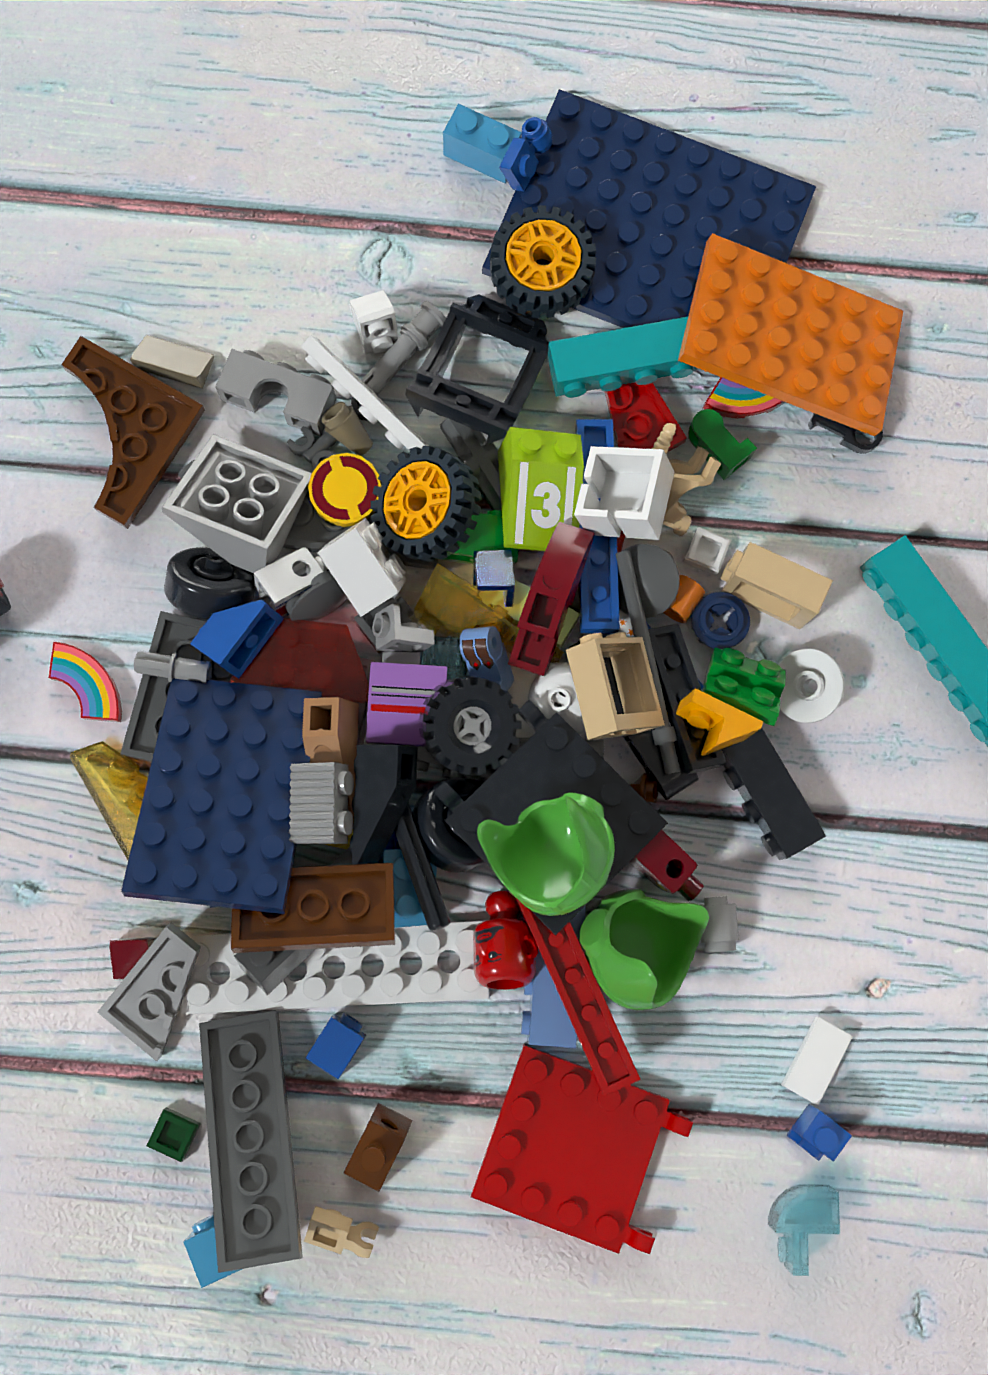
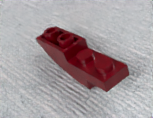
M558 522L524 604L517 625L519 631L508 665L542 676L546 675L569 605L573 603L595 536L594 532Z

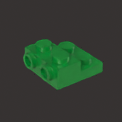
M715 647L705 674L702 692L763 721L765 724L775 726L780 713V697L785 687L786 670L781 669L777 663L770 660L762 659L756 661L745 657L742 652L736 649L725 648L722 650Z

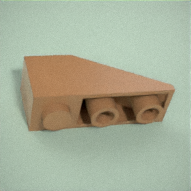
M340 697L305 698L302 735L305 753L310 756V763L336 762L348 765V771L351 772L354 781L353 791L348 795V811L351 812L354 818L352 800L355 795L356 774L354 772V760L357 756L359 704Z

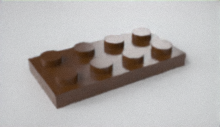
M393 863L293 868L285 914L232 908V952L246 953L395 945Z

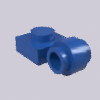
M538 117L529 118L524 122L522 138H513L499 166L513 190L525 191L539 163L535 153H544L552 145L553 134L546 121Z

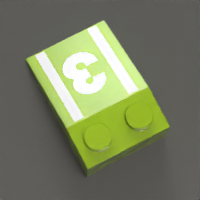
M510 427L498 449L504 548L545 551L558 522L578 528L580 525L574 513L581 485L583 484L584 462L581 435Z

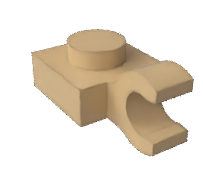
M315 1206L304 1242L341 1254L343 1248L354 1252L359 1257L369 1258L374 1245L364 1242L362 1237L375 1240L379 1227L372 1222H361L356 1226H351L352 1218L346 1217L333 1209H323Z

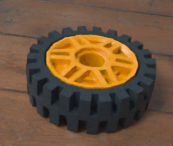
M539 205L537 212H533L532 207L524 208L522 216L516 212L511 215L510 222L505 220L500 225V231L496 232L493 244L491 245L490 274L498 296L501 299L505 297L507 306L511 309L517 306L518 313L523 315L530 311L533 318H540L541 313H546L547 318L555 317L556 311L563 315L569 311L570 306L575 308L580 304L581 298H585L592 284L596 266L595 243L592 244L593 237L590 231L585 232V224L580 219L575 223L574 215L568 211L562 216L561 208L553 206L552 212H546V205ZM539 259H545L549 261L550 264L539 265L535 261Z
M423 446L422 449L413 447L410 448V454L403 451L397 455L399 463L391 460L386 467L390 471L389 474L381 472L378 480L383 482L382 487L374 486L372 494L379 498L378 500L371 501L370 509L377 512L371 515L372 523L374 522L378 525L377 529L380 535L384 537L381 541L391 550L418 561L433 562L435 558L440 560L447 558V551L451 553L458 551L460 547L457 541L466 543L470 538L465 531L467 527L474 530L478 523L471 518L472 515H480L481 507L474 502L482 500L481 492L476 489L479 486V482L472 475L474 472L454 455L437 447Z

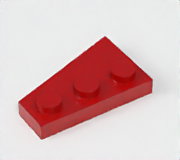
M636 382L623 384L616 390L604 391L610 418L613 419V431L617 448L651 449L654 447V443L667 423L676 424L675 434L670 442L668 452L686 442L687 437L653 382L646 385H638Z

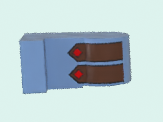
M489 626L467 628L462 631L460 635V652L462 658L466 661L469 675L496 682L501 685V689L508 691L515 680L511 666L508 665L509 659L497 628Z

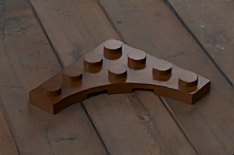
M80 336L61 365L65 371L81 381L101 405L109 429L113 454L112 465H109L105 485L93 508L128 529L203 415L205 409L197 401Z

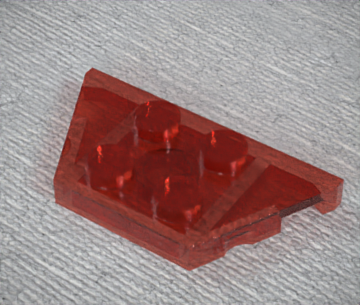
M284 618L241 677L238 679L233 675L229 681L233 683L322 692V698L340 697L351 702L368 704L369 683L349 628L344 624Z

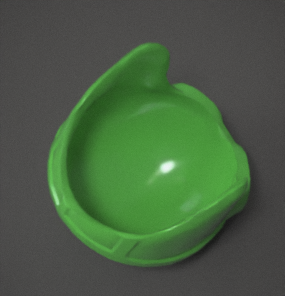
M569 792L560 798L535 802L520 814L518 823L512 826H505L493 820H485L477 828L479 843L494 873L510 893L533 912L548 916L570 913L592 900L608 880L615 852L613 833L604 818L603 806L583 794Z
M640 888L624 889L603 897L597 909H594L587 915L580 929V943L585 950L586 959L595 979L604 993L613 1002L631 1010L656 1009L671 1001L680 989L708 924L709 914L702 905L665 902L646 897Z

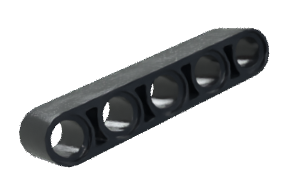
M579 640L578 642L574 643L573 645H571L570 647H568V649L571 648V647H574V646L579 645V644H580V640ZM603 657L617 715L624 714L611 658ZM655 728L635 735L622 736L645 772L651 775L653 781H657L658 792L665 800H669L699 780L697 773L687 775L676 741L674 745L680 772L665 774L659 745L655 746L652 731Z

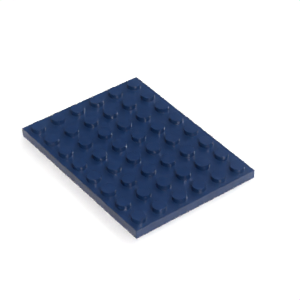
M559 89L546 118V123L553 134L552 145L544 153H535L539 161L536 172L531 177L524 192L515 190L501 224L505 220L510 222L511 215L516 212L522 216L524 208L532 207L533 212H537L539 205H546V212H552L553 206L561 208L562 216L568 211L574 215L575 223L580 219L585 224V232L590 231L593 237L592 244L595 243L596 266L593 281L585 298H581L580 304L575 308L572 306L570 308L619 327L628 328L689 316L706 241L712 233L787 263L816 186ZM491 248L482 266V274L491 277ZM539 259L535 261L539 265L550 264V262L545 259Z

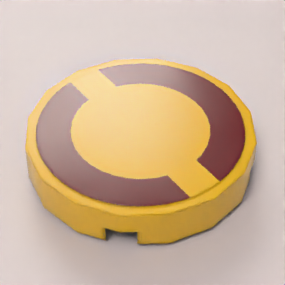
M350 453L331 455L321 461L311 474L308 485L311 504L321 518L337 526H354L365 518L368 520L375 513L374 510L370 509L371 501L378 500L379 498L372 494L374 486L381 487V481L378 480L379 474L373 464L362 456Z

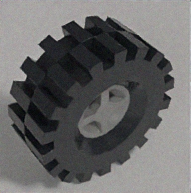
M470 675L461 676V678L453 677L446 680L447 683L443 686H436L433 689L434 695L431 698L427 697L423 703L426 705L425 712H420L419 716L423 728H419L420 737L425 740L423 745L427 752L431 753L434 756L433 758L452 771L465 775H470L471 773L478 775L486 774V769L492 768L496 770L502 766L499 761L503 758L508 760L513 754L509 751L512 744L518 746L520 738L515 736L516 729H522V721L516 719V714L520 713L518 711L519 708L518 705L511 702L513 698L511 694L501 689V685L496 682Z

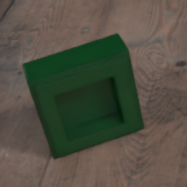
M166 1107L163 1109L146 1146L179 1162H183L201 1123Z

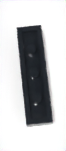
M679 624L648 629L670 725L675 728L676 743L687 775L723 766L726 760L722 749L704 756L701 755L709 730L694 727L687 722V719L676 714L679 703L695 688L702 691Z

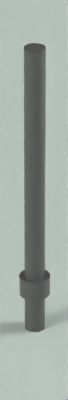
M622 551L615 555L634 637H643L665 724L652 731L655 746L659 745L665 774L680 772L674 742L677 741L674 726H670L631 553L630 551Z

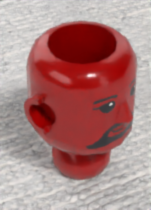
M510 891L493 892L489 894L485 902V908L490 915V919L479 923L473 934L474 974L477 981L486 988L498 990L522 988L527 986L535 977V957L538 954V947L527 923L517 919V914L521 909L515 896Z

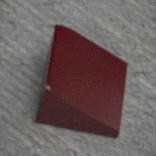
M154 939L110 940L109 949L113 979H124L152 945Z

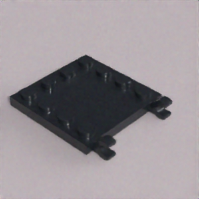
M528 700L518 710L520 712L518 715L536 733L467 800L463 801L445 781L434 791L435 795L453 812L445 822L493 871L477 836V828L481 822L493 820L505 826H512L518 823L520 814L535 802L560 798L569 792L588 796L603 806L604 818L608 822L614 837V860L608 880L603 886L604 888L668 822L557 712L548 720L531 700ZM588 903L564 915L548 916L536 912L533 913L556 936Z

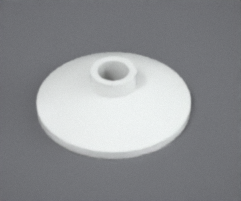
M800 649L790 653L779 663L781 669L786 670L785 687L780 697V710L787 717L798 722L813 723L827 718L837 709L844 694V677L838 663L830 655L816 649ZM814 679L818 687L814 693H811L808 689V684Z

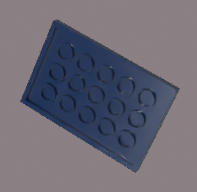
M172 679L121 892L124 897L285 914L297 844L289 841L291 836L289 833L291 828L289 825L291 820L289 816L291 812L289 808L291 805L289 800L291 797L289 792L291 789L290 766L291 764L310 763V756L305 753L302 737L304 699L323 698L322 692L207 680L206 683Z

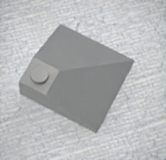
M213 434L162 506V512L230 564L254 573L275 562L308 492L312 473Z

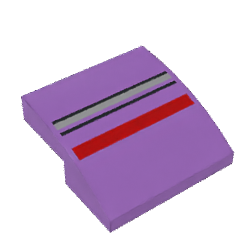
M371 662L366 743L424 746L425 740L420 737L419 728H423L422 721L419 720L420 712H425L426 705L423 703L427 697L431 698L434 695L433 689L438 685L443 686L446 684L447 666Z

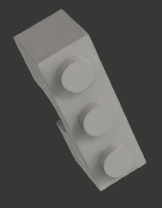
M231 349L215 386L222 401L254 413L262 397L272 392L282 393L288 397L283 410L287 424L301 429L303 426L307 427L313 434L320 437L325 428L322 417L336 401L334 387L326 378L316 374H311L310 377L298 373L293 366L284 362H278L277 365L265 361L261 355L251 350L240 352Z

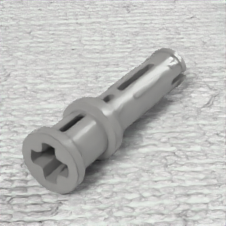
M424 301L421 304L422 310L409 324L405 323L401 327V336L379 359L368 374L363 377L362 381L376 395L382 391L416 351L427 348V341L439 327L443 326L446 317L430 302Z

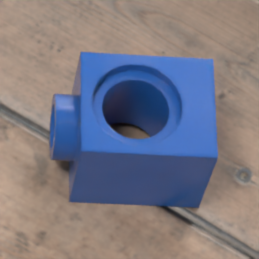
M343 1013L341 1018L334 1014L307 1054L306 1059L339 1079L367 1035L360 1031L363 1024L346 1013Z

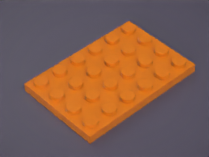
M712 233L706 241L678 361L869 435L876 436L883 428L903 310Z

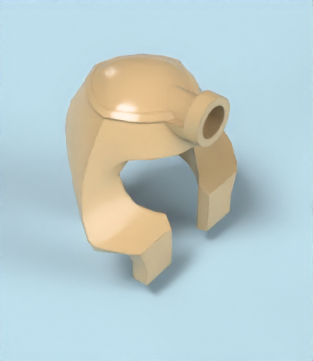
M667 423L654 443V447L651 449H661L667 454L670 442L675 434L676 424ZM699 446L688 462L678 459L669 460L675 472L663 525L673 528L674 534L683 536L691 524V517L686 515L687 511L678 502L679 498L695 487L712 484L716 472L721 465L717 459L710 457L701 475H685L699 472L709 454L708 451Z

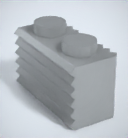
M336 762L291 764V789L289 791L291 794L289 799L291 802L289 807L291 810L289 814L291 819L289 822L291 827L289 833L291 836L289 841L295 844H348V835L353 830V816L348 811V795L352 793L354 787L353 776L348 771V765Z

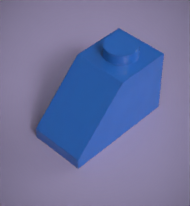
M263 600L254 601L213 613L200 628L190 644L239 679L284 618Z

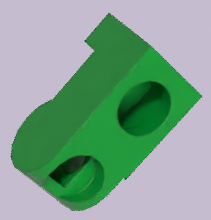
M704 409L697 412L688 430V438L696 449L699 446L709 452L706 461L708 462L710 457H713L721 463L717 473L723 480H726L749 461L757 449L748 438L739 443L724 427L723 418L715 410Z

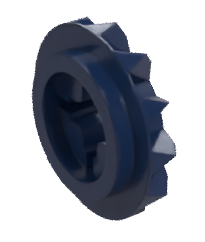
M715 592L706 595L691 614V629L698 637V641L709 646L712 650L715 647L725 649L738 645L749 631L750 615L748 609L739 598L730 593ZM728 611L731 613L725 623L728 630L720 627L717 630L710 631L714 622L712 614L720 617Z

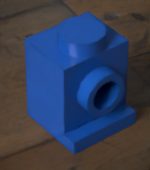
M808 1104L786 1134L816 1160L819 1161L824 1155L833 1162L852 1137L851 1134L821 1110Z

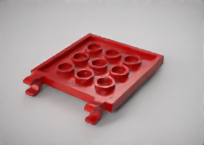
M523 1044L473 1186L471 1198L617 1254L620 1253L623 1243L641 1252L650 1254L655 1238L652 1237L653 1233L630 1225L631 1216L661 1127L689 1137L693 1122L687 1117L668 1111L669 1098L632 1084L604 1097L592 1069Z

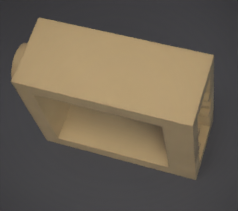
M749 542L743 552L735 551L720 577L721 580L725 581L721 592L730 593L739 598L744 604L798 629L805 626L819 613L833 580L752 542Z
M620 632L603 638L602 633H594L579 638V645L566 649L588 740L635 735L665 725L643 637H627L625 632ZM603 657L611 658L624 714L617 715Z

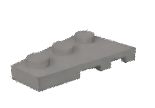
M171 922L97 1012L155 1061H158L163 1055L201 946Z

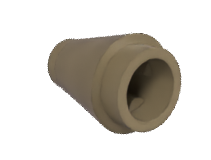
M338 402L326 411L322 417V422L327 433L356 455L362 456L371 449L373 441L369 438L367 431L352 406H347L344 402Z

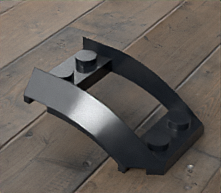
M480 294L468 297L466 304L463 305L453 302L435 343L417 371L415 380L406 388L405 395L417 417L420 416L423 409L434 412L439 416L446 417L473 430L487 434L486 445L505 438L509 428L513 427L547 357L549 342L546 338L547 328L545 322L541 319L533 318L529 314H520L518 310L511 309L507 305ZM466 326L472 327L483 334H489L506 341L514 347L529 351L504 403L442 378Z

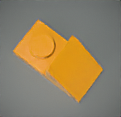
M696 688L680 701L676 712L677 715L687 719L690 725L709 730L701 753L702 756L746 740L760 730L763 725V721Z

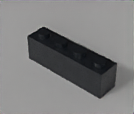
M763 728L746 740L722 749L726 760L724 764L726 770L723 771V776L733 791L738 789L745 801L742 803L743 811L752 823L757 822L764 834L761 836V841L771 856L776 855L779 860L788 859L826 837Z

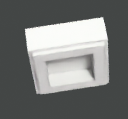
M697 527L683 562L717 575L731 540Z

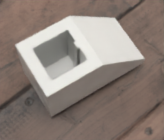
M384 290L349 300L352 316L365 354L370 352L382 353L391 348L398 339L395 311Z

